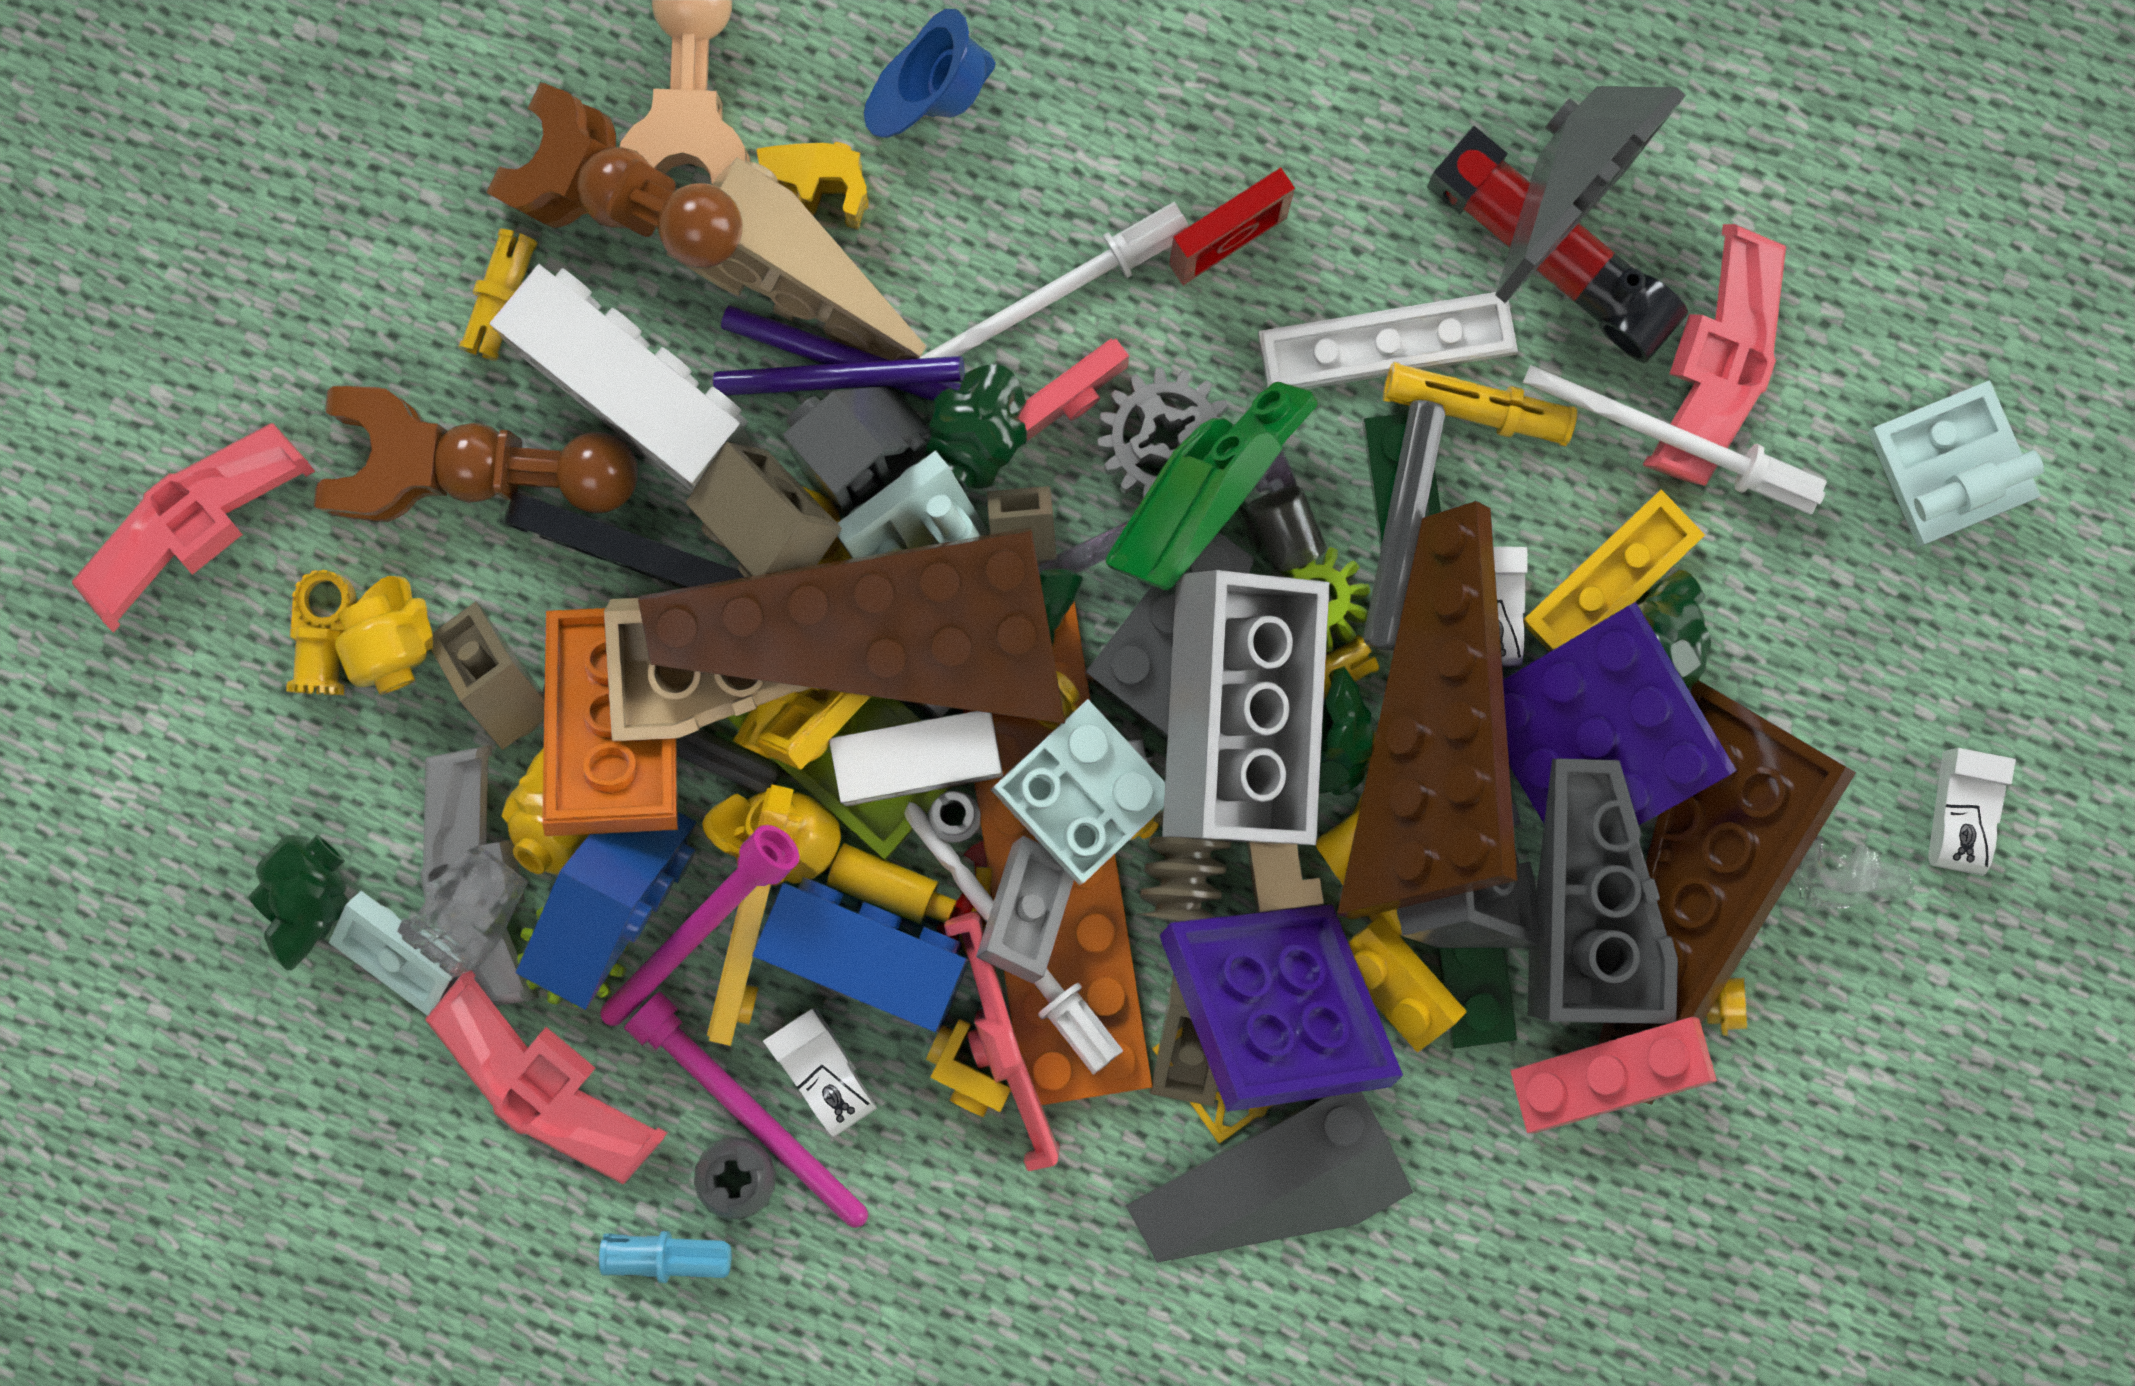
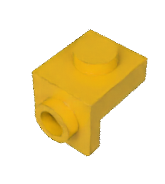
M959 1019L954 1030L942 1025L930 1048L926 1060L936 1065L930 1078L954 1089L949 1101L976 1115L984 1117L989 1107L1001 1112L1011 1093L1009 1085L1001 1081L995 1083L993 1077L956 1060L968 1035L967 1033L973 1025Z

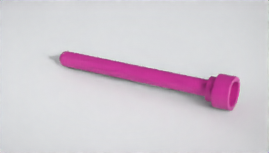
M762 825L748 837L740 847L738 868L602 1006L600 1016L605 1024L609 1026L621 1024L757 886L777 884L782 881L799 862L797 846L787 833L772 825Z
M661 991L657 992L631 1018L624 1029L642 1046L647 1042L655 1050L662 1046L844 1223L852 1228L864 1225L868 1219L867 1208L679 1028L683 1021L675 1015L678 1008Z

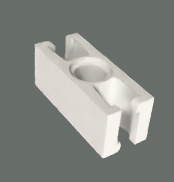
M974 711L840 736L829 740L840 802L846 807L1003 777L992 713Z

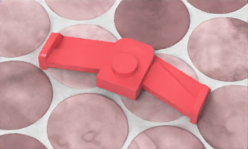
M1723 224L1722 236L1725 237L1716 318L1714 320L1704 315L1689 314L1669 373L1672 376L1694 384L1670 424L1727 449L1759 395L1766 391L1776 362L1774 347L1786 253L1785 245L1736 224ZM1662 441L1659 442L1653 454L1647 456L1643 463V466L1665 475L1706 486L1718 466Z
M270 423L175 474L169 473L146 491L142 501L72 580V585L103 623L114 633L120 626L118 620L174 555L193 575L243 535L228 518L227 513L302 473L307 477L314 473L315 470L275 424Z
M972 911L951 918L944 924L946 935L962 934L983 1007L982 1010L977 1011L974 1019L977 1029L967 1033L976 1064L979 1069L990 1066L995 1083L1007 1079L1034 1147V1150L1027 1152L1024 1156L1023 1162L1026 1170L1033 1171L1054 1166L1058 1162L1060 1144L1059 1141H1055L1029 1076L1025 1061L1021 1055L995 966L976 957L984 933L983 918L978 911Z
M468 968L426 1017V1022L493 1106L494 1114L518 1134H527L621 1184H625L661 1143L668 1132L660 1128L655 1130L578 1090L595 1070V1067L547 1027L527 1047L475 981L474 977L476 975Z

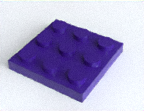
M1636 602L1503 680L1509 766L1543 823L1545 822L1552 759L1620 761L1638 826L1736 771V768Z
M1332 904L1172 922L1159 935L1227 1112L1390 1088L1403 1076Z

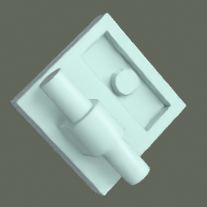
M1990 380L1878 425L1868 431V435L1918 547L2041 497L2033 477L2044 473L2043 462L2035 450L2022 454Z
M934 451L918 464L906 469L898 479L867 502L856 506L848 516L838 522L842 529L837 537L852 559L985 536L989 534V531L949 466Z
M1087 699L1065 719V724L1061 723L990 790L1077 884L1081 885L1164 807L1165 781Z

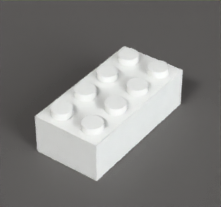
M538 264L489 323L510 349L691 492H693L726 441L750 447L753 445L744 430L748 421L740 414L742 410L733 401L713 386L706 394L702 393L696 388L699 382L690 375L692 371L688 366L664 347H661L655 355L648 350L650 344L640 335L642 331L616 309L611 308L606 315H603L598 311L601 305L590 296L592 292L571 273L561 268L556 276H554Z

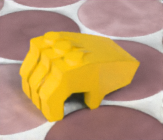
M834 142V144L800 143L757 148L759 164L772 171L778 179L777 183L792 191L812 215H815L822 194H845L846 197L843 204V211L846 217L845 224L847 227L859 230L864 211L869 208L867 187L862 176L863 169L859 152L851 150L849 145L841 142Z

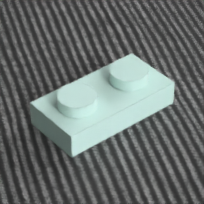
M362 891L345 905L329 941L332 946L427 1016L457 981L464 967L450 957L443 948L431 943L400 920L390 909L381 906Z

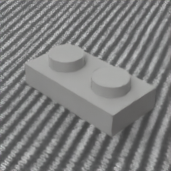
M1025 836L1012 843L976 957L1033 984L1045 975L1074 879L1041 844Z

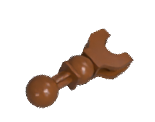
M542 82L539 83L527 108L542 121L543 136L539 150L529 163L518 169L499 166L486 191L487 194L555 229L571 224L581 215L587 213L599 225L612 228H628L644 237L651 236L657 227L662 245L668 254L679 263L692 268H710L719 265L735 252L741 240L743 223L740 210L730 195L716 186L703 183L686 185L674 192L675 181L653 168L636 150L616 147V131L609 116L593 107L582 104L580 99L564 90Z
M332 386L326 394V413L330 416H335L337 420L344 424L364 427L369 433L372 450L366 466L354 476L322 479L318 482L315 489L313 506L332 516L390 522L407 513L418 500L426 496H447L448 493L452 498L468 503L485 501L496 495L501 496L505 500H511L513 492H518V485L559 488L568 502L576 508L589 513H606L619 508L631 497L638 481V465L635 455L629 446L620 438L606 432L581 434L572 439L562 451L522 448V439L510 430H500L498 432L488 425L468 423L455 426L448 431L437 423L424 422L421 415L412 406L385 388Z

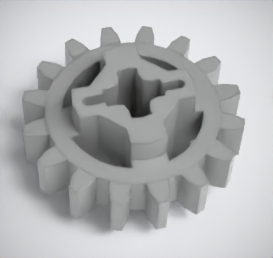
M1158 367L1155 370L1152 384L1146 385L1137 374L1131 376L1132 394L1129 397L1123 392L1113 391L1111 402L1118 409L1117 414L1101 412L1099 424L1111 430L1112 434L1098 438L1097 446L1099 451L1114 453V456L1104 464V470L1107 475L1116 474L1120 471L1125 474L1120 487L1122 493L1127 494L1138 485L1144 489V498L1157 477L1142 471L1140 468L1147 464L1164 467L1175 450H1169L1165 443H1159L1155 446L1150 444L1155 439L1156 426L1163 424L1168 432L1176 429L1181 431L1177 436V448L1201 424L1211 418H1220L1227 411L1228 404L1226 400L1216 401L1212 404L1208 402L1207 398L1212 387L1209 381H1205L1196 389L1188 386V370L1182 369L1176 382H1168L1163 368ZM1161 398L1178 399L1189 404L1191 407L1180 410L1166 406ZM1137 410L1142 422L1140 434L1131 438L1130 442L1124 445V427L1131 414Z

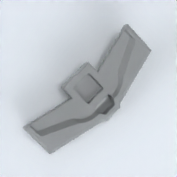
M492 745L426 757L423 868L420 871L425 903L431 907L449 954L464 966L459 977L470 968L476 975L474 977L475 981L493 1004L500 1006L527 1002L537 999L539 996L536 989L529 988L527 979L515 973L519 965L518 955L499 911L500 907L525 902L518 861L513 855V848L515 846L511 839L486 844L488 757L492 756Z

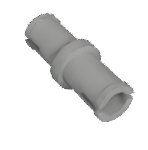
M949 791L940 795L933 802L929 811V822L933 831L941 839L950 843H960L970 839L977 832L981 823V812L977 802L970 795L961 791ZM949 808H961L966 811V816L961 826L945 824V816Z

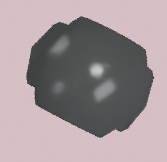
M728 1137L714 1142L701 1154L695 1166L694 1186L698 1199L709 1212L723 1219L741 1220L755 1215L768 1204L775 1190L776 1172L771 1157L761 1145L747 1138ZM729 1160H736L740 1171H750L752 1180L741 1187V1196H732L730 1186H720L718 1175L729 1170Z

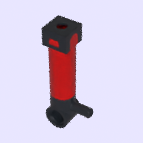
M1473 126L1433 172L1427 188L1459 215L1465 210L1510 248L1530 182L1504 161L1508 154L1476 126ZM1580 223L1536 269V271L1598 321L1600 329L1610 341L1628 356L1642 363L1648 362L1688 315V309L1684 302L1668 286L1651 275L1644 274L1639 269L1631 267Z

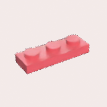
M1696 1017L1686 1018L1510 1070L1526 1132L1534 1134L1717 1082L1700 1019Z

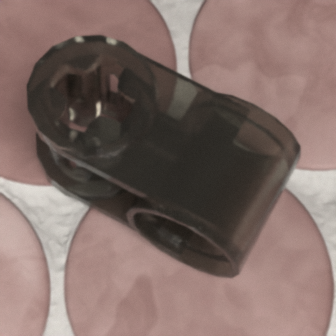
M1292 476L1282 479L1281 487L1248 503L1243 501L1235 511L1236 517L1252 549L1256 554L1260 553L1277 571L1299 568L1314 561L1327 550V544L1303 488L1297 485Z

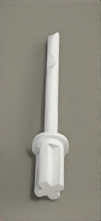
M1174 201L1113 237L1109 232L1105 233L1103 238L1109 250L920 358L960 356L1117 266L1120 267L1124 276L1129 278L1132 276L1130 269L1172 246L1173 237L1188 228L1187 220Z
M1530 365L1523 383L1737 473L1735 490L1743 493L1750 489L1809 515L1813 514L1817 504H1821L1825 496V492H1823L1827 483L1825 479L1764 454V447L1759 444H1754L1744 456Z
M909 802L904 811L907 821L942 866L952 873L958 887L987 923L994 900L972 872L961 864L958 855L948 841L941 839L933 831L926 813L915 803ZM1046 969L1044 977L1034 983L1049 1002L1038 1013V1016L1041 1020L1046 1017L1050 1019L1094 1075L1120 1055L1123 1049L1078 993L1083 988L1079 982L1064 991L1049 970Z

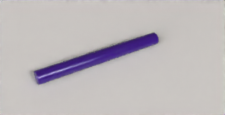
M728 305L725 309L721 321V329L823 364L889 360ZM945 382L890 387L934 402V399L942 391L949 388L959 390L961 384Z
M962 356L727 370L714 372L713 387L725 396L962 382L965 375V367Z

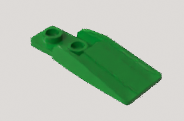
M1274 382L1257 395L1252 406L1235 425L1225 418H1211L1201 424L1173 451L1108 553L1106 557L1108 567L1162 590L1172 588L1249 495L1283 449L1282 445L1317 407L1318 401L1312 392L1282 382Z

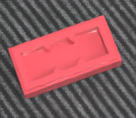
M1112 338L1026 400V405L1018 419L1025 423L1027 441L1064 414L1072 421L1086 413L1100 400V396L1096 391L1128 368L1129 355L1116 338L1114 340Z

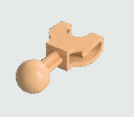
M652 0L653 14L658 25L667 35L672 37L670 89H653L651 110L644 119L630 128L620 142V147L636 150L653 168L663 174H666L673 167L685 164L702 167L710 174L711 183L713 184L717 176L737 157L744 162H751V158L738 134L723 121V103L717 91L707 90L709 40L716 37L727 25L732 12V0Z

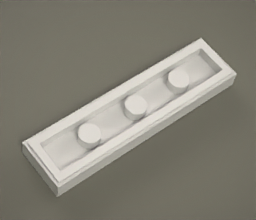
M1496 292L1259 331L1258 339L1267 388L1274 382H1282L1306 390L1387 376L1393 361L1399 362L1401 365L1427 370L1516 355L1518 349L1509 300L1504 303L1495 296Z

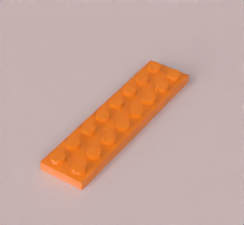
M1074 601L1068 612L1064 615L1063 622L1054 632L1052 650L1056 671L1064 674L1079 692L1080 698L1073 704L1078 708L1087 699L1090 700L1088 681L1085 678L1086 669ZM963 709V713L974 712L973 710ZM992 713L1003 776L1023 760L1054 730L1043 726L1036 719ZM1001 778L974 783L977 803L981 812V828L987 867L992 868L991 892L993 900L995 899L1012 843L1022 836L1039 843L990 790ZM1114 854L1083 884L1078 885L1074 880L1047 969L1064 991L1079 982L1083 988L1078 993L1123 1049V1052L1093 1075L1050 1019L1046 1017L1041 1020L1038 1016V1013L1049 1002L1035 984L1004 970L1014 1035L1041 1105L1153 1087L1116 856Z

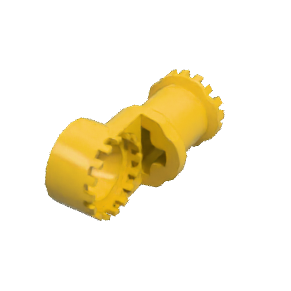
M323 569L319 571L314 570L302 576L301 581L296 583V590L292 594L290 638L296 641L294 676L292 680L287 682L286 692H306V694L314 693V688H317L316 694L344 695L345 685L339 683L340 658L335 649V642L345 630L338 613L357 603L356 592L351 582L342 575ZM330 581L339 588L342 600L339 609L334 614L321 618L311 610L309 596L316 585L321 582Z

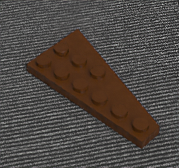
M1478 501L1422 518L1337 915L1349 919L1361 918L1517 881L1491 508Z
M1031 527L642 595L638 599L651 665L1065 724Z
M1698 680L1692 686L1690 693L1736 768V771L1658 815L1646 859V866L1650 878L1655 880L1660 897L1657 900L1666 934L1672 937L1678 958L1676 1021L1696 1017L1700 1019L1702 1024L1856 772ZM1603 1023L1598 1044L1666 1024ZM1654 1100L1647 1101L1644 1103L1652 1105Z

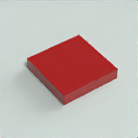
M1281 167L1173 237L1169 266L1183 286L1287 219L1295 187Z

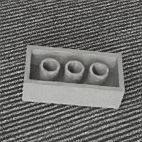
M1221 570L1185 573L1176 582L1162 837L1316 845L1329 582Z

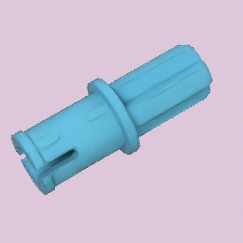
M661 1231L659 1236L647 1237L605 1233L603 1234L599 1251L601 1275L657 1277L659 1283H667L670 1276L724 1278L729 1275L732 1260L731 1245L725 1241L672 1239L670 1231Z

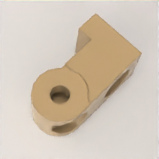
M1246 842L1256 913L1321 906L1324 904L1320 878L1302 880L1297 844Z

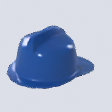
M944 9L935 14L922 28L917 37L881 72L866 101L864 109L865 126L874 136L889 138L901 134L915 124L923 115L956 117L964 113L974 103L981 91L982 85L995 69L996 62L991 53L969 37L966 17L959 10Z

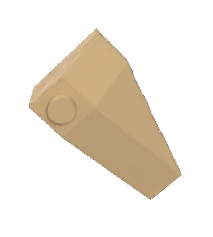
M737 157L717 176L712 185L730 195L740 210L743 223L741 240L735 252L721 264L710 268L686 266L687 268L737 296H740L744 287H748L770 297L775 303L773 313L790 321H793L794 317L806 320L816 318L826 323L823 328L824 332L833 341L889 360L918 359L921 357L926 345L794 193L777 183L778 179L772 171L758 163L744 162Z
M639 598L610 599L604 610L612 741L680 738L698 731L700 727L734 714L738 716L756 709L758 705L795 691L801 692L811 688L651 665L638 603Z

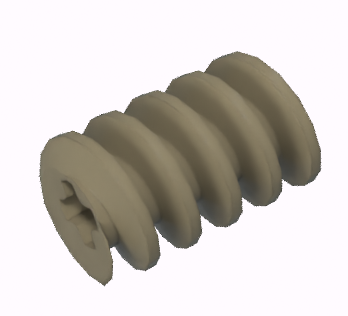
M1164 811L1158 812L1153 820L1162 828ZM1162 836L1150 838L1149 847L1164 856L1165 860L1145 864L1144 872L1158 880L1160 885L1141 889L1139 897L1156 907L1155 911L1137 915L1170 922L1216 918L1217 916L1201 908L1202 902L1221 899L1222 891L1208 884L1206 877L1226 874L1227 867L1210 857L1211 851L1230 848L1231 841Z

